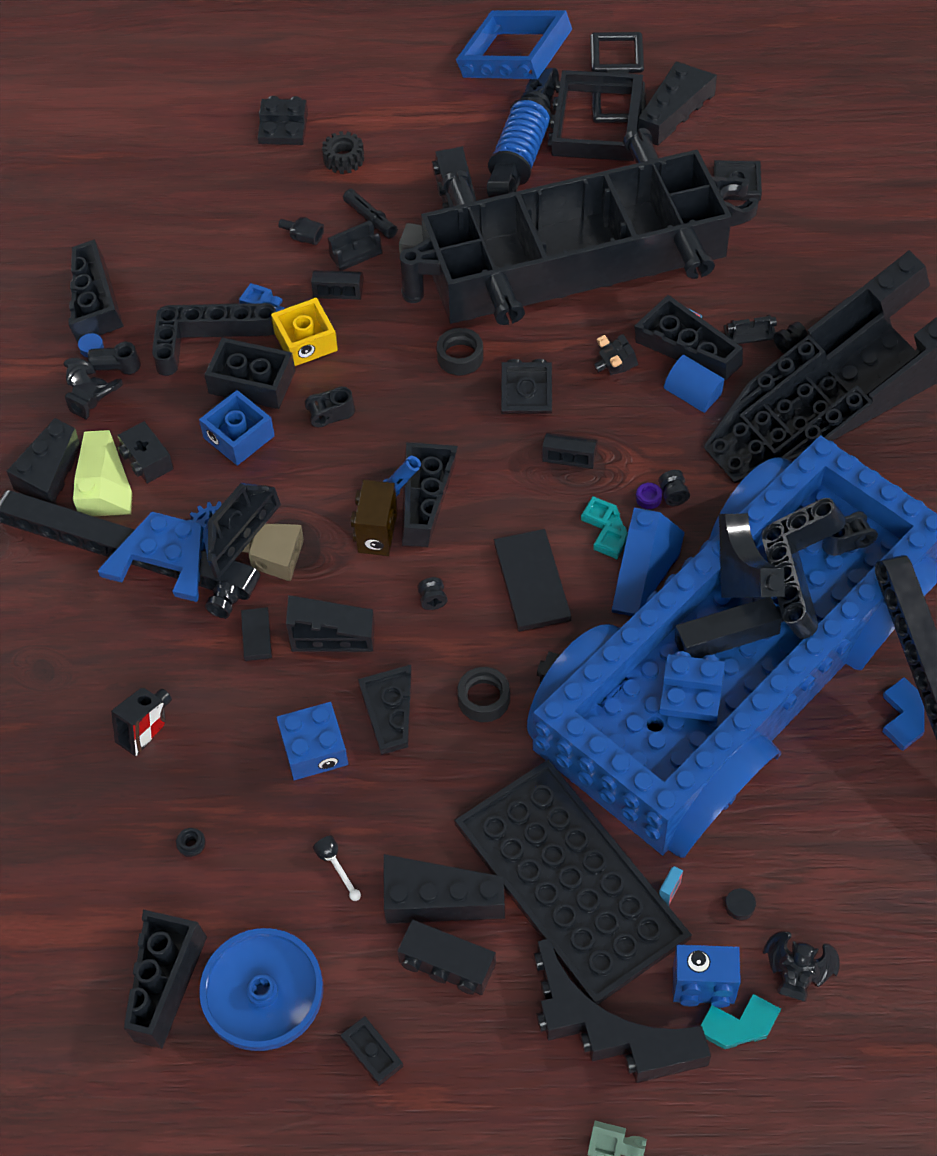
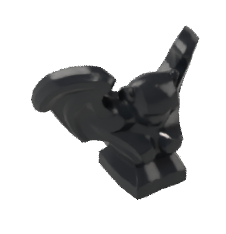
M69 358L63 363L67 367V385L73 387L72 392H68L65 395L67 406L70 412L86 420L89 417L90 409L95 408L103 397L123 386L121 378L109 383L96 377L90 379L88 375L94 374L95 369L86 360Z
M778 931L770 936L763 949V954H768L772 972L774 974L781 972L782 983L779 985L777 992L805 1002L808 996L807 988L812 982L819 987L832 974L838 975L840 967L838 952L832 945L826 943L822 946V956L814 959L818 953V948H814L808 943H796L795 941L792 943L791 952L787 948V943L792 936L791 933L788 931Z

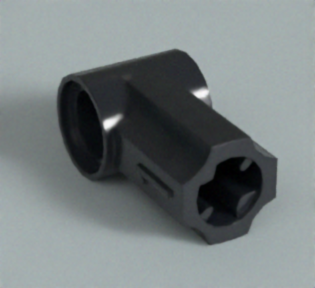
M121 342L114 348H99L88 351V362L95 370L120 369L124 374H133L141 366L135 346L130 342Z

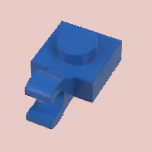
M252 283L249 284L239 298L240 304L268 303L275 307L276 312L285 309L280 306L283 301L282 298L273 296L271 289Z

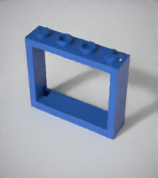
M492 10L456 58L463 78L538 79L572 31L566 10ZM498 34H543L529 56H483Z

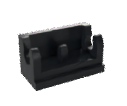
M370 220L328 238L330 257L340 271L383 253L379 233L374 234V226Z

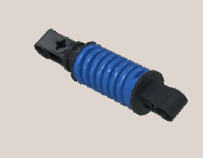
M545 68L538 79H530L521 98L512 103L510 114L500 139L488 162V169L491 173V177L487 182L489 198L517 192L518 186L525 184L529 180L531 169L545 132L551 124L552 114L550 107L556 90V82L559 81V73L556 68Z

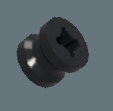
M431 577L422 580L417 585L418 593L422 596L420 599L421 606L424 609H439L448 602L447 595L443 592L444 583L442 579Z

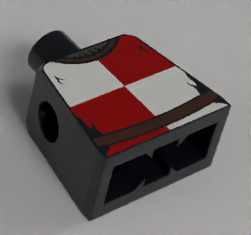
M140 688L111 710L115 743L136 757L164 727L166 723L164 707L172 701L170 694L164 689H159L153 694L145 688Z

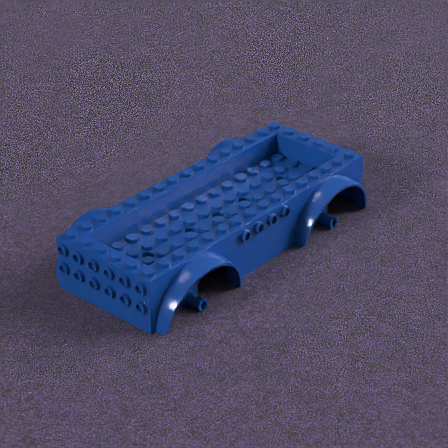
M821 435L793 462L784 458H772L753 469L736 487L720 514L748 513L753 541L759 553L767 562L762 541L764 528L823 498H830L844 517L859 511L866 514L868 524L878 533L877 540L870 546L833 556L823 550V540L798 551L818 621L817 631L811 637L806 639L798 638L783 621L781 622L780 634L713 654L720 661L725 662L717 722L659 715L668 654L674 655L679 651L675 643V626L766 598H721L718 516L709 540L701 546L699 553L694 558L689 557L676 575H670L665 581L664 587L659 592L654 591L648 597L646 604L621 628L611 624L599 625L574 640L553 663L534 696L527 720V731L533 739V751L544 760L549 759L560 773L662 856L669 850L676 856L684 858L722 810H726L729 807L728 804L731 805L740 790L770 760L780 757L781 751L772 742L775 737L845 664L853 669L862 670L895 630L875 575V564L877 561L906 555L913 565L924 596L937 584V513ZM771 597L774 604L778 606L777 597ZM657 724L662 727V730L653 732L647 726Z

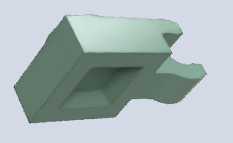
M595 1121L588 1155L644 1156L647 1139L640 1136L625 1137L626 1128Z

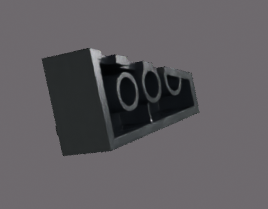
M95 239L72 247V282H70L72 296L69 302L71 318H69L68 325L77 342L86 334L102 335L124 327L105 260Z
M406 442L404 461L409 456H415L420 460L421 466L403 486L402 546H429L455 466L458 446Z

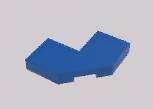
M905 677L883 694V698L900 715L887 724L882 732L902 751L922 737L925 731L924 705L920 694Z

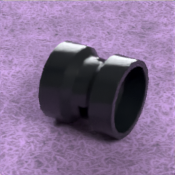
M797 321L790 324L786 330L781 329L774 334V342L778 350L785 354L807 337L808 333L805 327Z
M670 470L659 477V485L664 491L663 496L667 505L678 506L689 500L690 492L688 487L684 485L685 478L683 472L680 470Z
M219 581L213 589V596L208 598L205 608L212 615L226 619L233 610L232 604L237 602L241 594L234 585Z

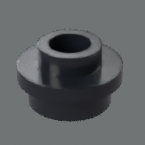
M194 828L184 829L176 840L178 851L187 857L200 854L206 844L203 833ZM189 841H196L195 845L186 846Z

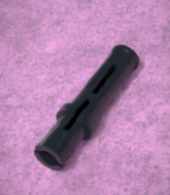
M352 188L344 193L343 200L366 220H370L374 229H378L388 239L396 235L398 231L397 226L386 218L384 212L376 210Z

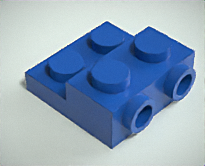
M678 651L674 655L668 654L659 715L717 722L725 662L720 661L714 655H706L701 659L693 658L684 651Z

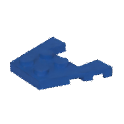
M151 512L99 568V576L122 583L133 560L180 571L181 573L173 589L174 596L197 602L199 598L198 582L200 581L199 564L202 549V526L199 523Z

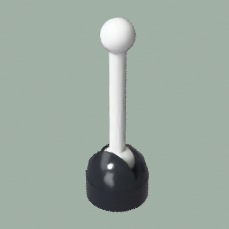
M332 835L320 839L313 846L316 855L321 860L332 862L350 892V899L353 901L359 900L361 897L360 891L353 887L336 859L338 853L336 840Z

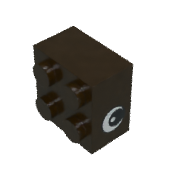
M363 480L362 489L356 492L355 504L358 506L357 512L353 511L351 515V527H354L353 542H357L358 553L389 556L398 515L395 483Z

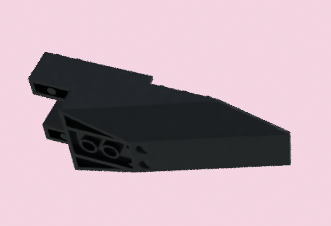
M908 250L809 328V335L748 382L704 445V449L734 483L743 480L753 469L769 459L784 458L790 461L796 459L820 435L828 441H833L937 384V317L914 334L916 350L892 327L890 320L892 315L930 286L926 266Z

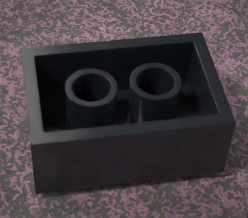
M222 337L205 373L208 393L227 398L238 390L254 404L279 409L295 374L293 353Z

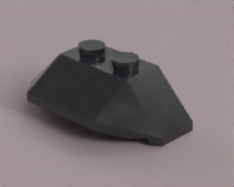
M240 483L208 520L203 536L207 559L215 578L219 579L281 506L275 487Z

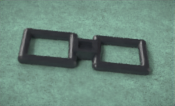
M593 32L590 35L592 72L629 74L642 73L644 71L643 35L641 32ZM599 41H634L635 64H600ZM644 81L640 115L646 108V93ZM592 92V114L595 123H628L629 113L601 114V93Z

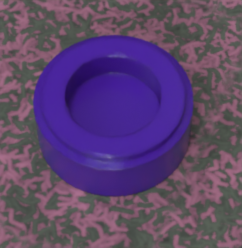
M644 483L637 488L636 502L639 506L645 509H654L660 505L662 490L658 485Z

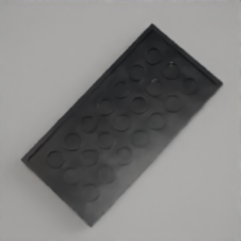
M549 759L455 819V826L492 874L504 878L505 891L542 939H550L558 960L585 995L597 1005L674 952L677 945H684L691 940L692 934Z

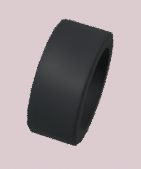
M453 328L443 333L437 342V360L440 367L453 375H467L476 371L483 362V341L479 334L467 328ZM455 345H466L475 350L472 355L466 358H453L446 354V350Z
M476 667L467 671L461 677L457 687L458 706L469 719L477 722H492L500 718L507 711L510 704V686L505 675L497 669ZM487 683L499 689L500 698L496 703L489 706H479L469 701L467 696L468 690L477 684Z

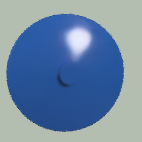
M271 928L248 930L224 942L208 960L200 981V1003L211 1028L227 1043L250 1051L276 1049L297 1039L314 1021L323 998L322 973L313 952L303 941L294 935Z

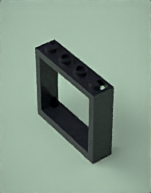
M562 70L561 80L556 82V93L559 94L558 97H554L553 111H556V114L551 117L550 126L553 129V133L549 132L548 146L552 147V156L634 161L631 151L625 148L623 142L562 138L569 91L631 94L627 133L635 129L638 133V119L640 117L643 93V75Z

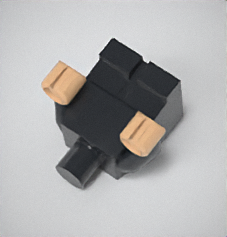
M624 334L618 336L611 343H609L605 335L597 338V342L601 347L599 352L601 360L594 363L597 372L607 368L610 375L626 372L639 365L635 351Z

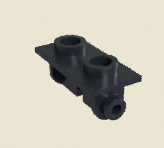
M771 315L754 318V321L751 322L749 319L731 320L723 328L726 336L737 344L772 340L776 333L774 327L777 326L776 317H771Z

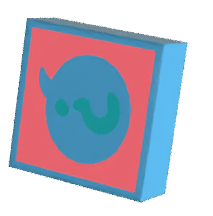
M675 866L670 869L659 892V895L668 906L682 881L683 870Z

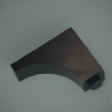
M748 513L719 514L721 598L785 597L784 568L771 565L759 553L751 535Z

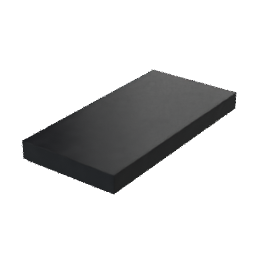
M541 529L494 539L495 550L518 631L521 632L571 621V613L546 530Z

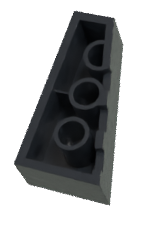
M675 62L640 115L638 130L639 128L648 129L652 135V144L658 146L676 130L678 124L688 120L689 115L694 110L698 111L703 106L704 101L710 100L715 96L717 75Z
M669 295L634 325L636 343L676 360L685 355L724 378V380H727L743 365V347Z
M384 854V912L386 924L411 923L412 920L436 922L505 919L504 878L502 876Z
M143 909L142 933H139L137 945L139 946L137 962H134L133 988L130 989L124 1029L134 1042L162 1049L207 936L196 921Z

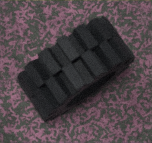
M340 131L339 135L333 133L332 138L328 136L326 141H323L324 164L327 165L329 170L332 169V172L336 173L339 170L340 174H344V171L347 170V173H352L351 169L356 171L358 166L361 167L363 165V142L355 133L351 136V132L347 131L345 135L343 131ZM341 151H348V152H349V153H346V154H338V152H341Z

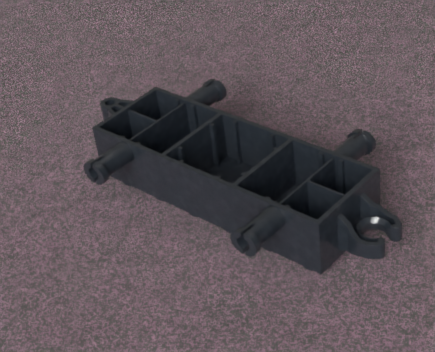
M639 128L638 133L636 129L632 130L623 139L625 148L631 151L636 164L476 201L470 187L471 179L466 171H457L460 183L457 182L453 171L445 175L441 183L444 191L449 193L454 206L421 214L423 242L413 248L404 249L400 254L402 298L408 303L420 302L424 297L423 275H432L450 324L464 320H473L477 317L494 313L498 324L509 325L507 312L513 324L524 317L525 310L523 306L563 298L571 294L600 287H609L617 283L654 276L683 267L687 277L697 279L700 274L702 278L714 270L715 263L713 260L727 256L730 227L750 221L757 214L759 201L756 198H749L741 206H733L729 202H725L723 199L729 195L745 197L748 191V180L739 177L711 176L698 149L659 158L652 144V135L645 128Z

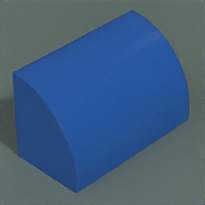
M682 355L669 372L664 389L705 413L722 395L724 378L689 357Z

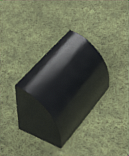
M314 270L311 279L313 298L361 300L364 280L363 272Z
M547 432L543 443L542 462L593 469L598 439Z

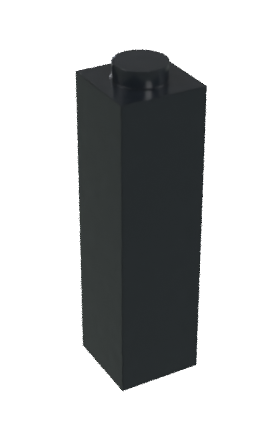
M766 597L676 625L675 643L679 651L687 652L693 658H703L706 655H713L780 634L781 622L784 620L779 605L776 606L771 597Z

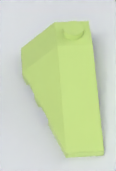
M110 430L84 432L74 480L73 501L77 512L90 516L131 514L132 491Z

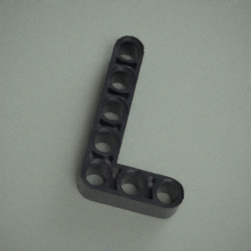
M268 303L167 305L161 307L156 314L152 350L157 372L163 376H169L178 370L181 338L270 336L275 334L271 314L276 312L275 307Z
M823 498L769 524L762 532V541L768 563L775 567L784 568L785 597H777L782 618L800 639L811 637L817 631L818 621L798 551L839 532L846 523L844 515L830 498Z

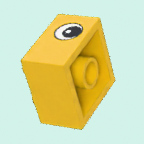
M317 298L271 314L274 333L283 351L293 353L294 366L338 351L336 332Z

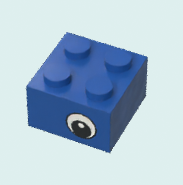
M238 390L199 419L203 438L237 466L275 436L271 417Z
M331 702L277 716L293 780L348 765L345 745Z
M677 945L673 962V1002H680L681 1005L688 1007L697 1006L699 1003H709L718 1008L735 1004L741 983L739 947Z

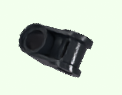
M343 386L323 393L313 394L304 402L306 409L310 411V421L314 427H324L330 423L348 419L355 413L352 392L349 388Z
M859 511L846 516V523L842 530L823 539L822 548L827 554L838 556L858 548L870 546L877 540L878 533L870 527L864 512Z

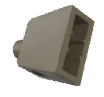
M265 524L242 552L249 553L251 566L256 570L291 581L304 542L302 526Z

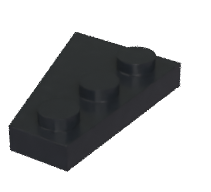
M411 665L358 679L381 755L408 748Z

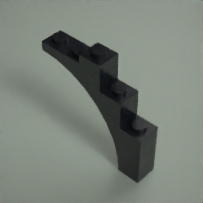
M550 939L538 941V952L533 953L537 971H543L545 981H541V988L545 1000L541 1001V1012L536 1013L540 1032L546 1031L548 1041L582 1033L580 1034L584 1053L590 1052L592 1062L627 1054L624 1055L627 1071L629 1074L634 1073L636 1083L709 1066L711 1053L702 1026L682 1029L652 1028L626 1021L605 1011L587 998L569 979L556 957Z

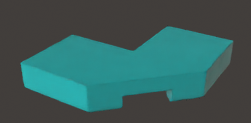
M592 496L581 515V520L602 529L593 545V550L618 559L626 545L627 529L622 523L616 505Z
M753 994L740 1020L711 1005L701 1026L703 1027L706 1040L723 1049L736 1047L738 1044L766 1039L781 1008Z

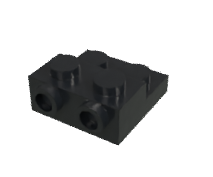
M277 96L262 99L259 112L258 144L303 145L308 117L307 101L297 96L290 99H280Z
M510 359L507 362H502V414H552V362H547L544 359H534L532 362Z

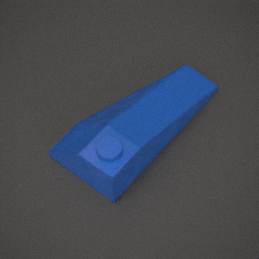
M634 507L612 605L613 613L634 616L646 604L648 597L655 591L659 583L664 580L668 570L680 556L685 532L660 512Z

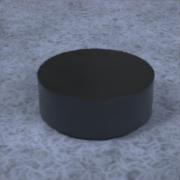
M738 888L732 890L727 895L725 909L729 916L736 920H746L753 915L756 900L750 891Z

